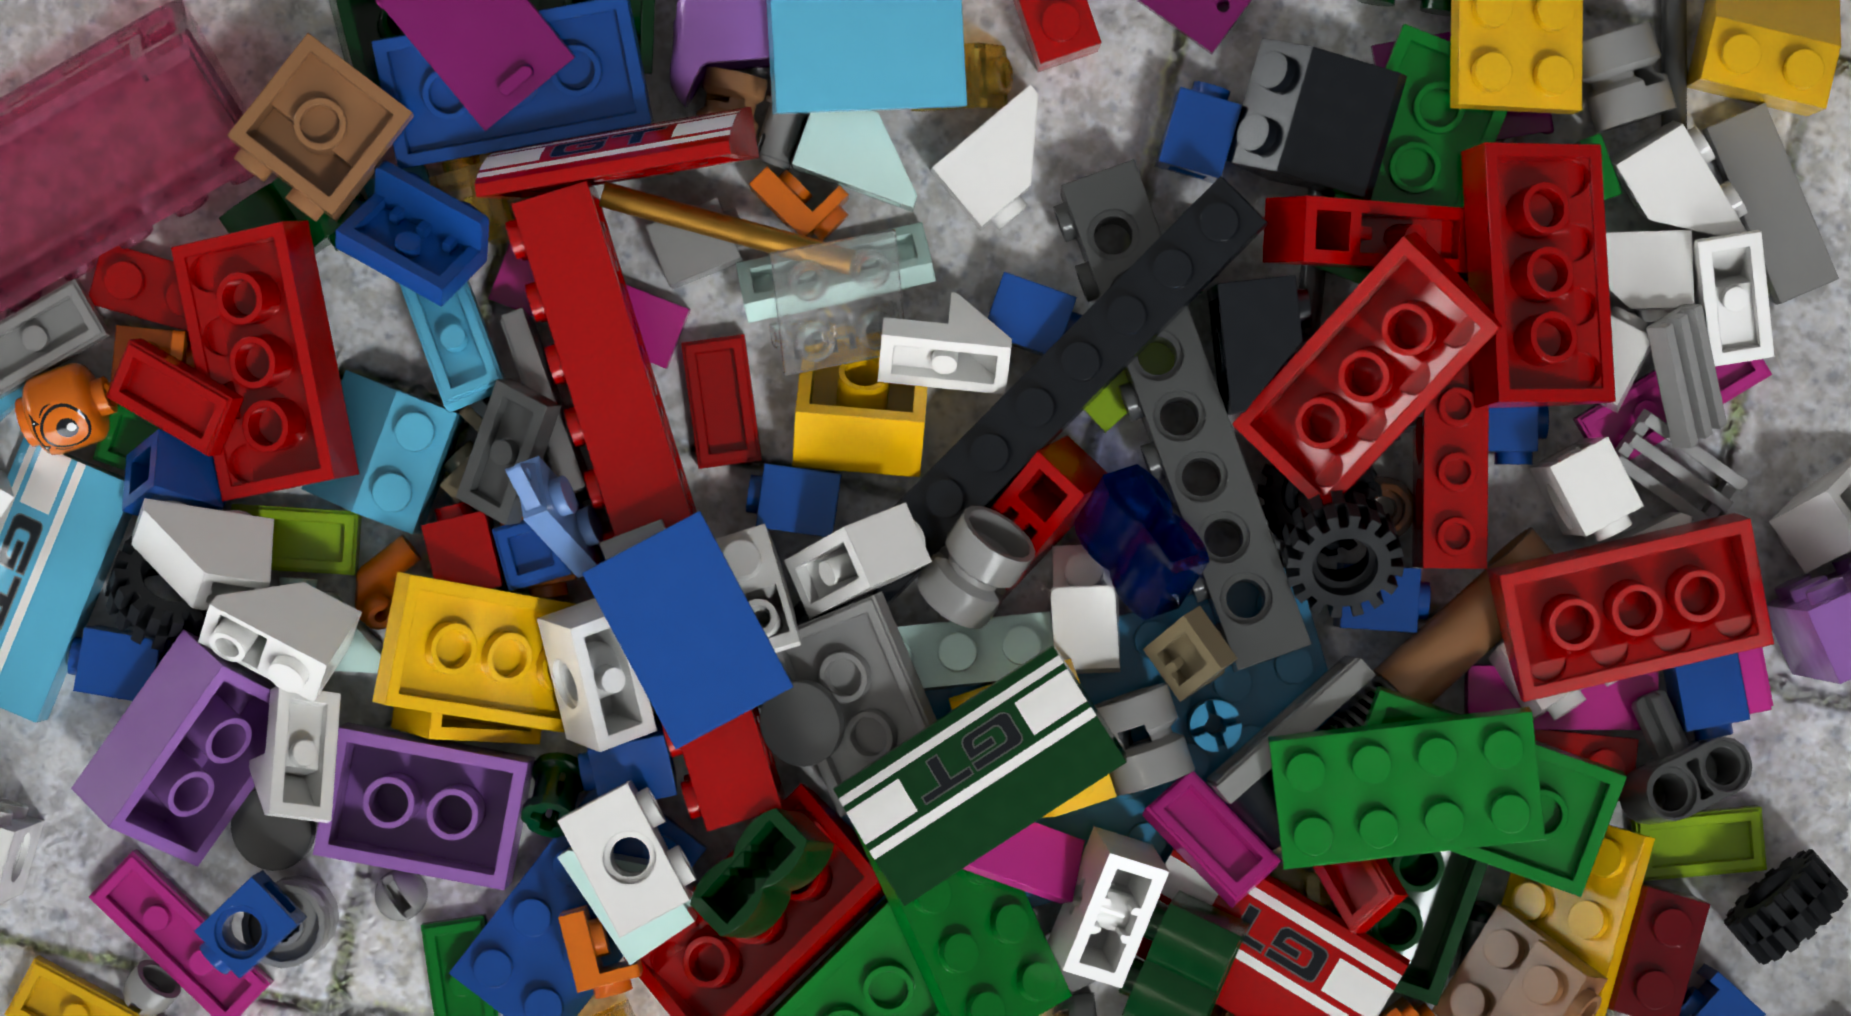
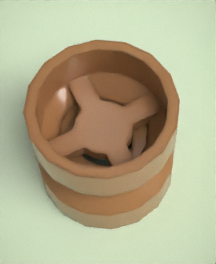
M706 67L702 87L707 95L704 107L696 111V115L751 107L755 134L757 136L759 125L754 115L756 106L765 100L768 81L739 71Z

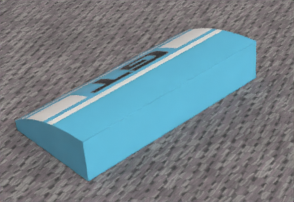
M25 437L8 474L14 498L0 518V708L38 723L48 720L68 672V657L71 644L76 636H83L84 627L88 624L132 514L122 511L125 477L68 453L51 455L40 445L32 447Z

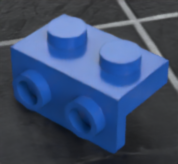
M385 160L375 169L374 194L336 229L335 248L442 307L487 262L489 218L478 211L473 205L450 196L425 182L417 174L407 172Z

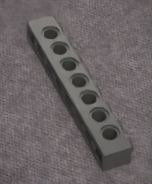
M1134 159L1061 185L1060 196L1063 203L1053 206L1065 242L1076 239L1085 263L1076 265L1075 270L1087 302L1099 299L1162 236ZM1116 224L1128 232L1131 244L1122 253L1107 254L1096 245L1094 240L1095 233L1105 225ZM1187 306L1151 342L1164 344L1171 350L1174 356L1173 368L1165 374L1153 375L1141 367L1137 356L1124 369L1129 382L1118 387L1130 421L1133 422L1142 418L1150 443L1140 446L1147 470L1153 482L1164 479L1172 503L1162 506L1167 525L1174 542L1186 539L1194 561L1193 564L1184 567L1190 588L1197 603L1208 600L1216 622L1214 626L1238 658L1231 664L1235 673L1311 645V641L1292 589L1289 586L1287 575ZM1179 402L1189 406L1196 417L1195 428L1185 435H1173L1166 431L1160 421V412L1166 405ZM1195 462L1210 465L1218 477L1217 489L1207 496H1197L1190 493L1182 481V473L1185 467ZM1217 522H1225L1232 525L1240 537L1238 551L1228 557H1219L1211 553L1204 541V534L1208 526ZM1246 582L1258 589L1262 597V605L1256 616L1242 618L1231 612L1227 605L1226 597L1229 588L1233 584Z

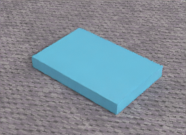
M766 0L772 114L959 108L967 106L962 0Z

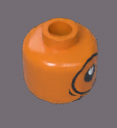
M70 363L28 379L23 387L22 397L15 401L16 417L27 442L32 447L40 445L51 455H61L104 440L110 430L109 415L118 411V404L106 397L111 385L109 380L105 376L96 378L85 365L79 363Z

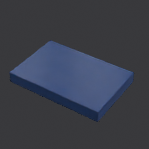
M701 511L690 515L582 573L675 749L686 745L794 687Z

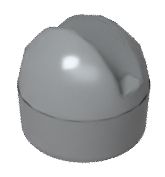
M392 870L379 880L375 889V902L378 909L384 916L396 921H404L416 916L424 908L428 898V888L421 875ZM392 881H395L401 894L412 906L405 912H403L386 887Z
M153 960L139 962L127 977L123 988L125 1004L129 1006L133 1002L141 1009L138 1014L140 1016H156L169 1008L181 992V986Z

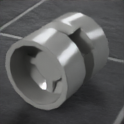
M1651 22L1626 27L1583 42L1582 82L1591 84L1593 87V92L1586 101L1596 133L1636 123L1677 108L1668 75L1656 71L1654 64L1661 57V53Z
M970 506L964 510L947 534L946 546H943L939 552L931 557L932 562L927 564L919 574L917 586L926 602L940 615L955 624L967 628L980 629L987 625L1002 604L1006 588L1014 586L1033 561L1035 548L1026 533L1009 518L984 506Z
M1167 683L1131 691L1094 705L1126 752L1127 763L1110 773L1117 796L1149 789L1183 777L1195 770L1184 735L1173 732L1171 728L1178 715ZM1145 725L1150 737L1133 742L1131 729Z
M303 875L284 877L275 882L307 918L261 961L266 965L277 968L299 966L325 948L336 933L339 922L337 901L330 889L317 879ZM244 912L241 923L243 940L247 945L258 944L262 935L260 922L252 914Z

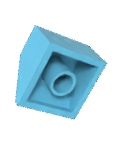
M345 370L341 385L359 475L305 485L301 489L351 512L404 532L422 534L421 525H425L446 471L443 466L452 455L465 419L458 411L449 413L442 405Z

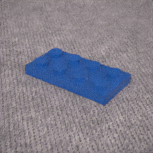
M589 0L538 10L576 57L486 131L483 130L405 34L372 41L381 89L413 112L414 115L413 119L393 143L397 166L401 169L652 123L654 120L630 0Z
M596 789L590 790L577 808L598 798ZM663 813L666 822L657 826L668 849L670 850L679 845L691 867H693L707 849V846ZM565 836L552 839L449 972L451 976L503 1016H577L594 995L593 989L577 993L558 919L562 911L583 905H588L591 919L598 918L557 858L563 851L571 847ZM623 838L615 844L613 853L650 859L647 846L637 838ZM608 932L611 954L601 957L603 966L618 963L623 957V954Z

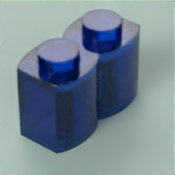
M1138 464L1104 474L1074 522L1076 534L1084 549L1097 563L1109 570L1112 584L1121 600L1131 611L1144 620L1179 609L1209 563L1207 549L1199 535L1185 520L1173 513L1171 501L1162 485L1151 473Z

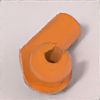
M404 535L399 536L357 571L355 609L362 612L360 620L371 629L381 630L387 628L397 572L405 573L422 560L417 550Z

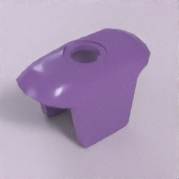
M677 0L676 17L673 22L670 85L677 99L685 108L689 106L704 79L706 67H717L734 71L770 67L766 0Z

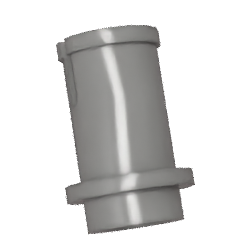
M766 95L764 101L770 102L757 139L759 158L756 159L789 170L791 165L789 163L805 117L809 116L810 113L772 114V96Z

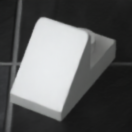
M1752 230L1695 240L1693 246L1694 297L1703 307L1715 367L1775 357L1762 231Z
M951 292L948 324L884 317L877 382L1004 395L1007 388L1012 339L961 295Z
M1116 543L1052 546L1053 588L1050 589L1054 646L1064 660L1071 658L1077 674L1120 672L1118 555Z
M277 686L270 689L266 750L264 754L249 761V770L264 815L322 823L332 821L341 693L321 691L315 702H312L296 693L284 691Z

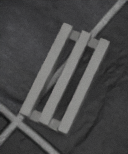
M1683 304L1646 329L1673 448H1693L1699 444L1698 438L1706 439L1713 434L1712 429H1721L1727 424L1702 304Z
M1643 409L1615 448L1628 476L1681 513L1693 516L1692 521L1694 522L1717 517L1722 510L1727 513L1734 503L1730 500L1737 489L1742 492L1749 481L1698 445L1693 448H1679L1723 479L1717 489L1711 487L1643 439V436L1650 428L1671 443L1667 423L1648 410ZM1636 449L1708 500L1707 503L1699 510L1627 458Z

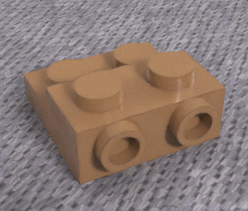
M307 33L227 136L240 148L233 159L263 182L267 180L271 173L280 178L292 188L285 198L315 222L318 221L323 213L337 222L374 175V167L413 119L414 115L404 105L311 34Z
M1498 904L1440 996L1438 1005H1435L1431 1011L1438 1016H1594L1601 1004V997L1598 994L1608 978L1514 909Z

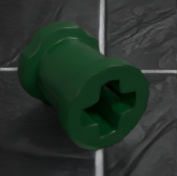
M548 752L540 755L534 761L532 776L536 783L532 797L523 804L521 819L532 832L541 836L558 838L565 835L557 821L562 816L575 810L579 792H582L584 787L577 757L567 753ZM561 772L566 774L564 781H559ZM547 809H552L550 818H547L545 815Z

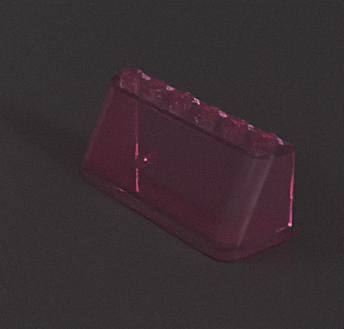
M182 0L171 1L157 7L0 98V313L6 309L11 313H15L35 302L41 297L43 288L62 277L66 281H71L74 278L77 279L83 276L97 264V257L118 245L121 249H127L140 243L152 233L154 229L152 225L173 213L177 217H182L194 212L208 200V193L230 181L232 185H238L254 177L252 173L233 159L240 148L227 136L247 109L197 22Z

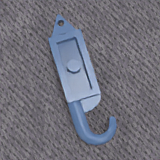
M540 456L505 469L520 498L523 520L577 578L583 577V572L606 561L599 544L604 541V532L599 516L592 506L584 507L575 497L573 488L564 475L558 477Z

